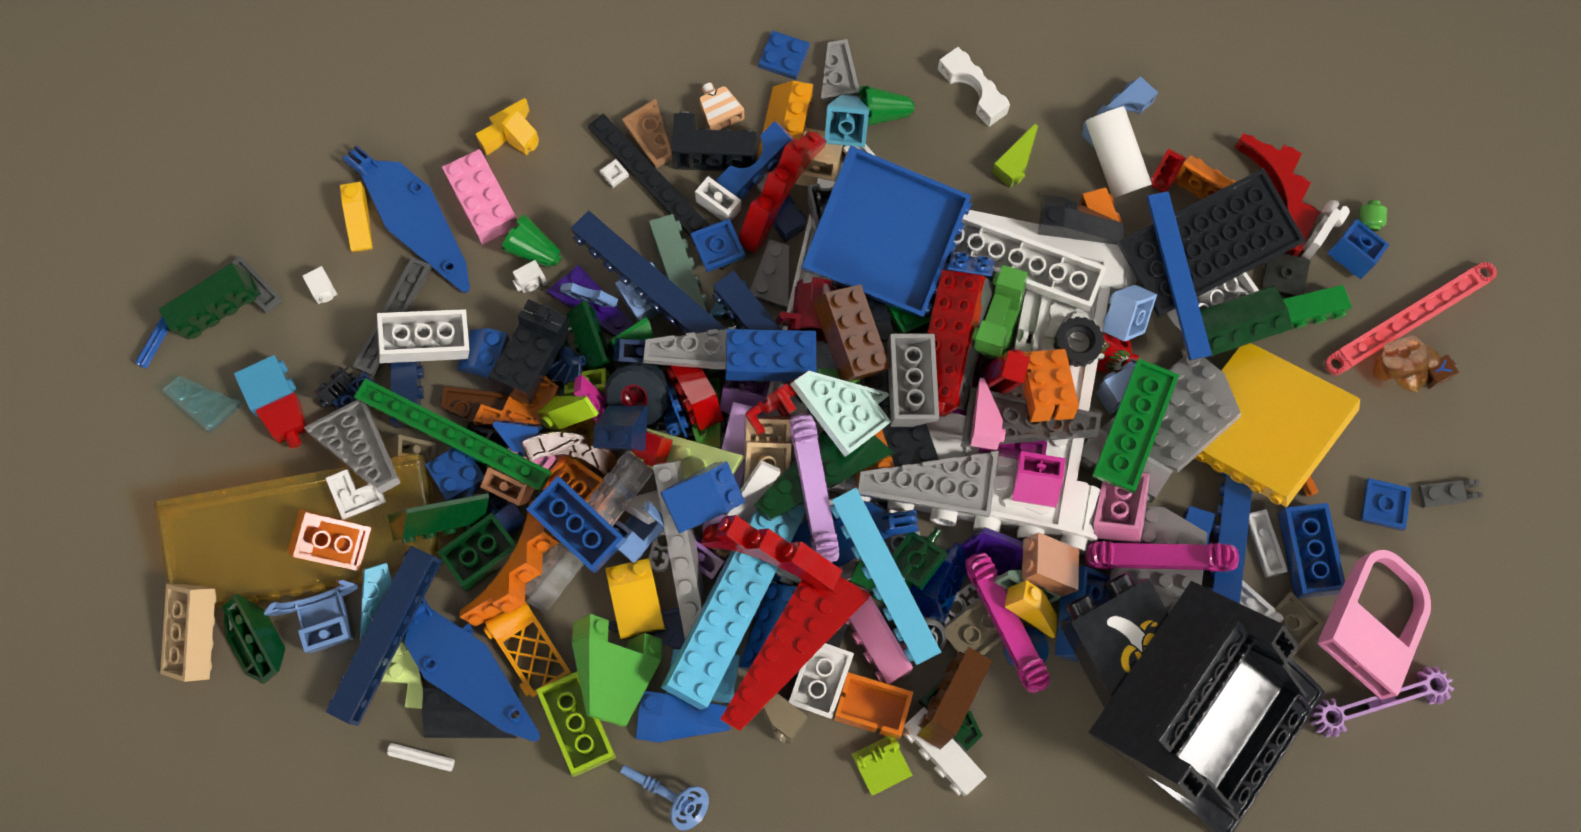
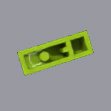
M1036 124L994 164L992 173L1009 188L1015 183L1019 184L1026 176L1024 172L1038 129Z
M555 396L537 412L541 417V423L546 428L557 430L593 418L599 414L587 396Z

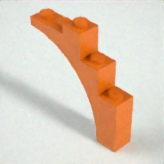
M529 511L520 539L505 566L477 598L460 610V618L474 627L481 625L502 611L510 614L525 605V584L542 574L543 553L559 544V540Z

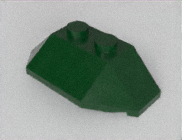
M235 594L222 606L225 637L245 675L264 684L280 671L286 648L269 616L264 615L266 610L240 594Z

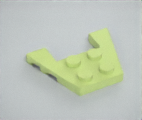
M403 638L381 682L408 684L405 707L422 709L423 681L420 670L405 646V638Z

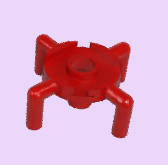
M788 384L777 388L776 391L766 397L765 404L760 401L757 405L746 411L745 416L758 436L766 430L756 415L763 411L769 414L776 409L781 416L790 417V413L797 409L790 400L797 394L791 385L789 387Z

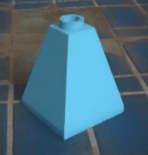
M840 95L828 104L825 128L826 144L865 147L869 108L857 96Z

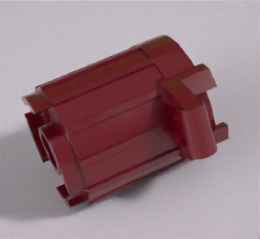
M812 277V282L803 283V279L797 281L793 313L782 311L776 318V323L787 326V330L816 331V342L825 341V344H827L813 300L826 292L835 291L837 286H831V281L824 278Z

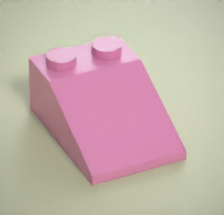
M1142 473L1134 494L1104 481L1102 482L1093 524L1095 535L1098 539L1140 544L1149 485L1148 473Z

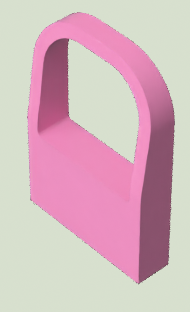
M1378 550L1362 556L1355 563L1339 592L1317 644L1381 700L1398 696L1430 616L1431 600L1426 584L1414 569L1391 551ZM1375 562L1383 563L1408 585L1412 593L1413 611L1399 639L1358 603L1359 596Z

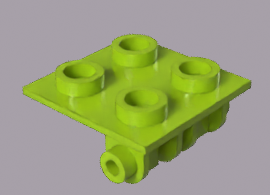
M885 737L851 754L871 796L913 776L899 749V743L894 738Z

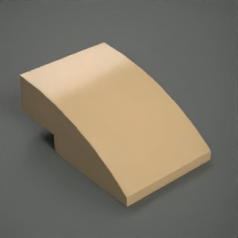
M756 415L766 430L759 436L745 416L744 484L760 460L780 468L781 473L777 479L790 467L792 444L790 442L791 432L789 423L791 418L789 416Z

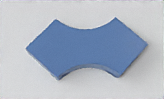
M574 283L562 284L560 289L562 293L576 300H586L601 307H614L618 302L617 298L603 291L588 289Z

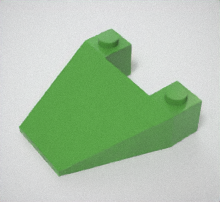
M1002 265L1000 273H995L992 283L996 285L995 294L985 321L982 320L980 328H975L972 340H975L974 349L992 362L1009 351L1016 331L1028 272Z
M589 614L573 622L572 646L586 715L624 727L628 724L661 662L662 639L643 633L628 640L627 648L608 642L609 620Z

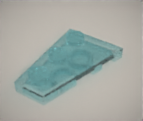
M178 376L163 389L167 397L209 434L242 406V402L239 400L230 399L220 392L206 389L203 385Z

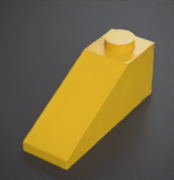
M361 182L340 185L351 251L373 249L365 188Z
M1027 580L1009 587L1005 608L1052 639L1056 638L1057 621L1059 618L1044 592Z

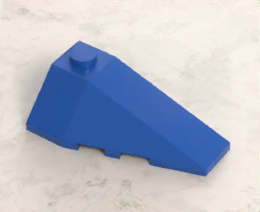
M645 691L640 701L636 739L660 743L668 740L730 731V726L720 720L728 706L710 703L708 708L700 710L676 696Z

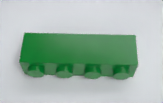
M1344 285L1283 299L1295 330L1304 328L1310 323H1314V325L1322 324L1331 318H1334V320L1342 319L1347 316L1346 314L1352 308Z

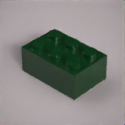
M490 513L437 553L462 588L468 592L504 566L513 553L516 544L495 515Z

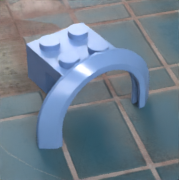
M617 478L606 481L625 499L636 496ZM646 501L645 507H641L655 520L649 525L633 515L625 524L613 516L608 520L627 539L618 551L633 563L658 538L662 530L665 531L662 514L649 501Z
M341 580L338 581L341 584L340 586L313 597L287 603H271L264 612V615L278 616L297 612L302 628L298 632L305 653H314L355 639L343 596L354 592L358 586Z

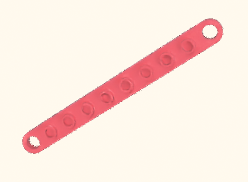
M1490 262L1478 264L1340 348L1325 360L1324 366L1326 371L1331 375H1340L1489 284L1497 275L1496 267L1490 264ZM1480 270H1488L1490 277H1484ZM1333 359L1341 363L1340 369L1332 367L1331 361Z

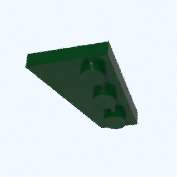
M938 684L918 701L927 711H929V708H927L929 701L938 693L936 689ZM968 710L956 736L952 738L964 752H967L983 736L971 711Z

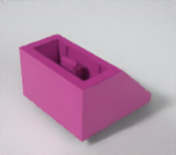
M1021 451L1017 457L1011 501L1056 508L1063 482L1066 458Z

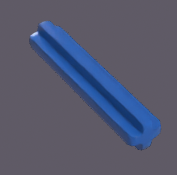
M162 316L135 361L142 368L148 367L169 331V327Z

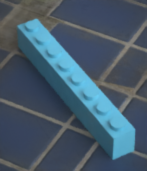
M857 488L833 499L834 505L830 508L836 519L841 518L844 524L841 529L846 539L851 537L855 545L851 549L856 559L861 558L865 566L862 567V570L867 580L872 578L876 586L872 588L878 601L883 599L886 605L883 611L888 621L893 619L897 627L893 631L899 642L904 640L907 646L904 652L909 662L914 661L918 665L941 653Z

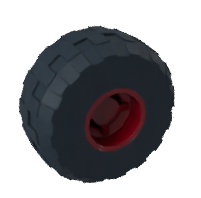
M626 362L619 366L608 378L604 389L605 402L607 407L648 406L647 425H651L665 413L670 404V395L667 389L668 385L670 387V382L665 373L655 364Z

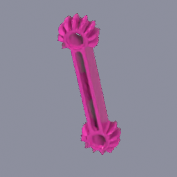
M1096 541L1095 543L1088 544L1085 559L1086 564L1090 567L1105 570L1129 568L1227 572L1233 571L1238 567L1239 554L1235 546L1220 543L1195 545Z
M986 553L970 556V558L966 559V573L988 611L1017 669V675L1023 687L1033 694L1045 690V688L1049 687L1051 680L1049 672L1043 660L1039 658L1019 616L1005 608L1007 592L1003 587L994 583V579L998 577L995 564H993L991 558Z

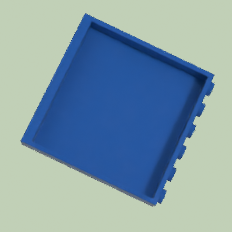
M850 145L800 270L830 280L832 283L844 288L861 284L866 297L921 319L924 315H928L933 303L930 302L932 294H937L938 279L942 270H947L949 264L946 262L948 254L952 255L956 247V243L953 242L956 234L960 235L964 227V223L961 221L964 214L968 215L972 203L969 202L971 195Z

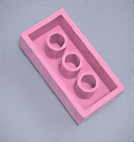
M480 149L442 167L481 244H485L508 233L512 227L514 228L516 225H519L516 215Z

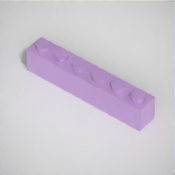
M733 402L722 446L723 450L744 455L745 413L752 406ZM744 459L734 474L740 490L744 485ZM725 513L704 522L702 532L710 524L719 523L724 517L729 515Z

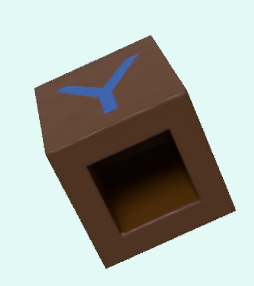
M1445 355L1426 364L1419 370V373L1428 388L1431 389L1451 380L1459 371L1457 370L1456 363L1450 356Z

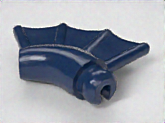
M566 346L560 350L561 358L551 366L547 373L551 376L552 382L561 381L564 385L575 381L576 377L582 375V366L586 364L585 356L575 355L574 351Z

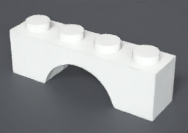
M957 47L939 60L937 70L950 84L966 83L977 91L980 101L976 114L988 127L1007 115L1010 106L1008 99L997 91L995 84L983 75L979 66H975L966 52Z

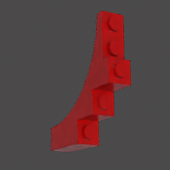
M809 131L799 140L793 139L785 146L778 167L768 174L761 195L750 204L738 237L742 247L755 253L763 246L768 232L791 189L806 167L826 145L827 140L823 139L818 133Z
M1243 133L1234 149L1248 156L1261 169H1265L1301 234L1307 240L1320 211L1315 209L1314 206L1302 202L1311 184L1305 177L1293 173L1302 153L1298 152L1294 147L1283 145L1278 150L1271 144H1265L1254 136ZM1305 242L1285 252V254L1298 256Z
M737 515L726 516L719 523L707 526L700 543L706 548L726 549L758 558L799 577L820 591L834 590L843 571L803 542L789 543L769 528L757 530Z

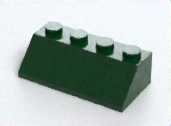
M1275 285L1200 310L1212 353L1211 356L1293 329L1288 308Z
M487 493L418 506L389 514L388 519L393 541L402 540V544L416 541L415 537L422 536L424 540L437 537V532L443 531V536L457 533V528L462 527L463 531H467L485 518L489 495Z

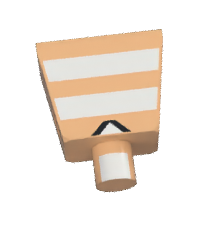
M707 83L701 88L704 95L699 98L700 109L708 129L721 130L744 120V108L726 87L723 86L715 90L712 83Z

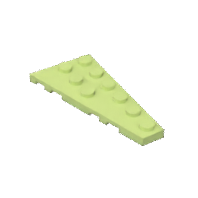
M647 428V431L673 440L666 462L681 460L684 479L714 462L724 461L728 462L734 476L745 458L744 455ZM636 457V458L639 459L641 462L644 461V459H641V458ZM646 465L654 471L652 466Z

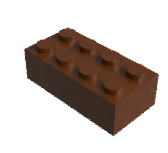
M861 284L826 292L813 300L840 380L852 382L877 375L890 368Z
M968 647L963 653L959 652L955 659L950 661L945 670L948 674L945 678L941 679L936 688L938 690L937 695L933 696L927 705V708H929L928 713L924 714L918 723L920 727L917 734L918 737L941 750L956 736L992 660Z

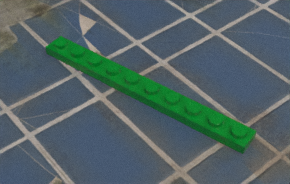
M366 378L354 396L358 401L539 492H542L552 474L550 470L530 462L528 459Z

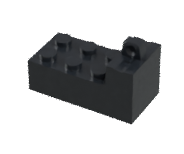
M680 111L679 114L674 113L672 137L673 169L725 171L730 165L736 168L750 167L756 163V132L746 129L741 131H731L729 129L710 130L708 128L696 129L695 114L688 111Z
M530 299L527 300L524 308L518 315L519 325L488 375L491 389L527 405L532 401L569 337L567 315Z

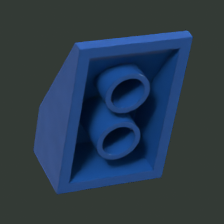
M727 461L714 462L660 492L678 533L696 527L745 503Z

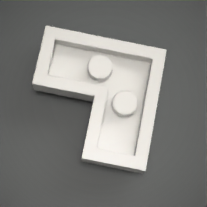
M347 469L326 478L342 520L386 503L383 493L380 494L370 485L356 489L351 474Z

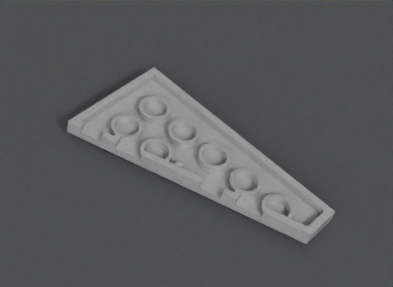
M356 400L303 427L311 437L380 494L401 483L368 405Z
M999 451L928 461L913 465L908 464L900 467L862 471L859 474L857 490L860 496L990 517Z

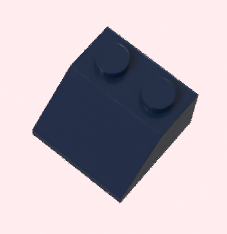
M608 406L594 425L593 448L645 451L648 406Z

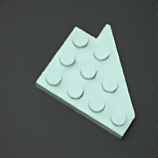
M812 371L806 372L790 384L845 457L891 422L878 405L889 396L887 392Z

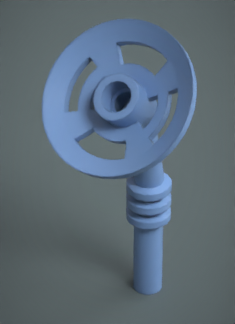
M626 765L623 766L621 774L643 785L642 788L645 789L647 787V791L652 790L653 794L656 792L673 802L670 819L673 826L677 829L689 830L695 827L705 816L709 805V797L703 788L691 786L678 795L662 786L660 781L655 782V778L651 779V776L646 777ZM696 791L699 793V796H696L695 794L690 792ZM696 804H700L697 813L694 817H692L691 814L694 813L696 809ZM676 818L685 820V822H678Z

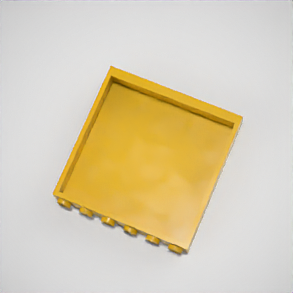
M1249 343L1240 346L1221 370L1229 383L1241 412V418L1198 454L1195 459L1199 462H1206L1219 473L1224 472L1237 483L1242 482L1249 486L1253 492L1267 496L1274 504H1281L1287 508L1359 411L1360 398Z

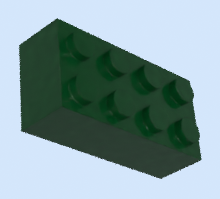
M230 263L158 310L170 331L190 340L199 337L202 331L219 324L220 320L224 317L235 314L243 305L254 302L261 293L248 272L234 263Z

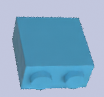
M275 355L234 373L249 409L256 417L258 416L255 411L256 409L292 394L297 390L291 378L288 379L285 374L288 372L285 362L283 360L279 361Z

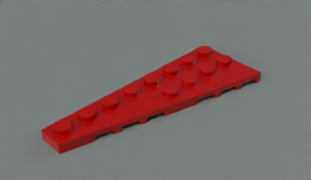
M841 576L834 590L820 591L806 581L801 580L720 720L740 732L869 599L871 594Z

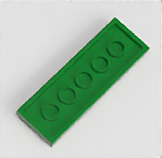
M1137 359L1092 477L1133 494L1135 493L1179 374L1142 359Z

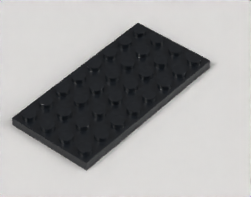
M1264 168L1174 213L1196 297L1229 282L1306 241ZM1153 224L1118 241L1117 244L1141 287L1157 294L1153 306L1157 316L1160 317L1174 310L1175 305Z

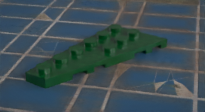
M825 430L817 438L827 490L894 454L875 435L846 457ZM796 460L754 504V507L769 521L804 503Z

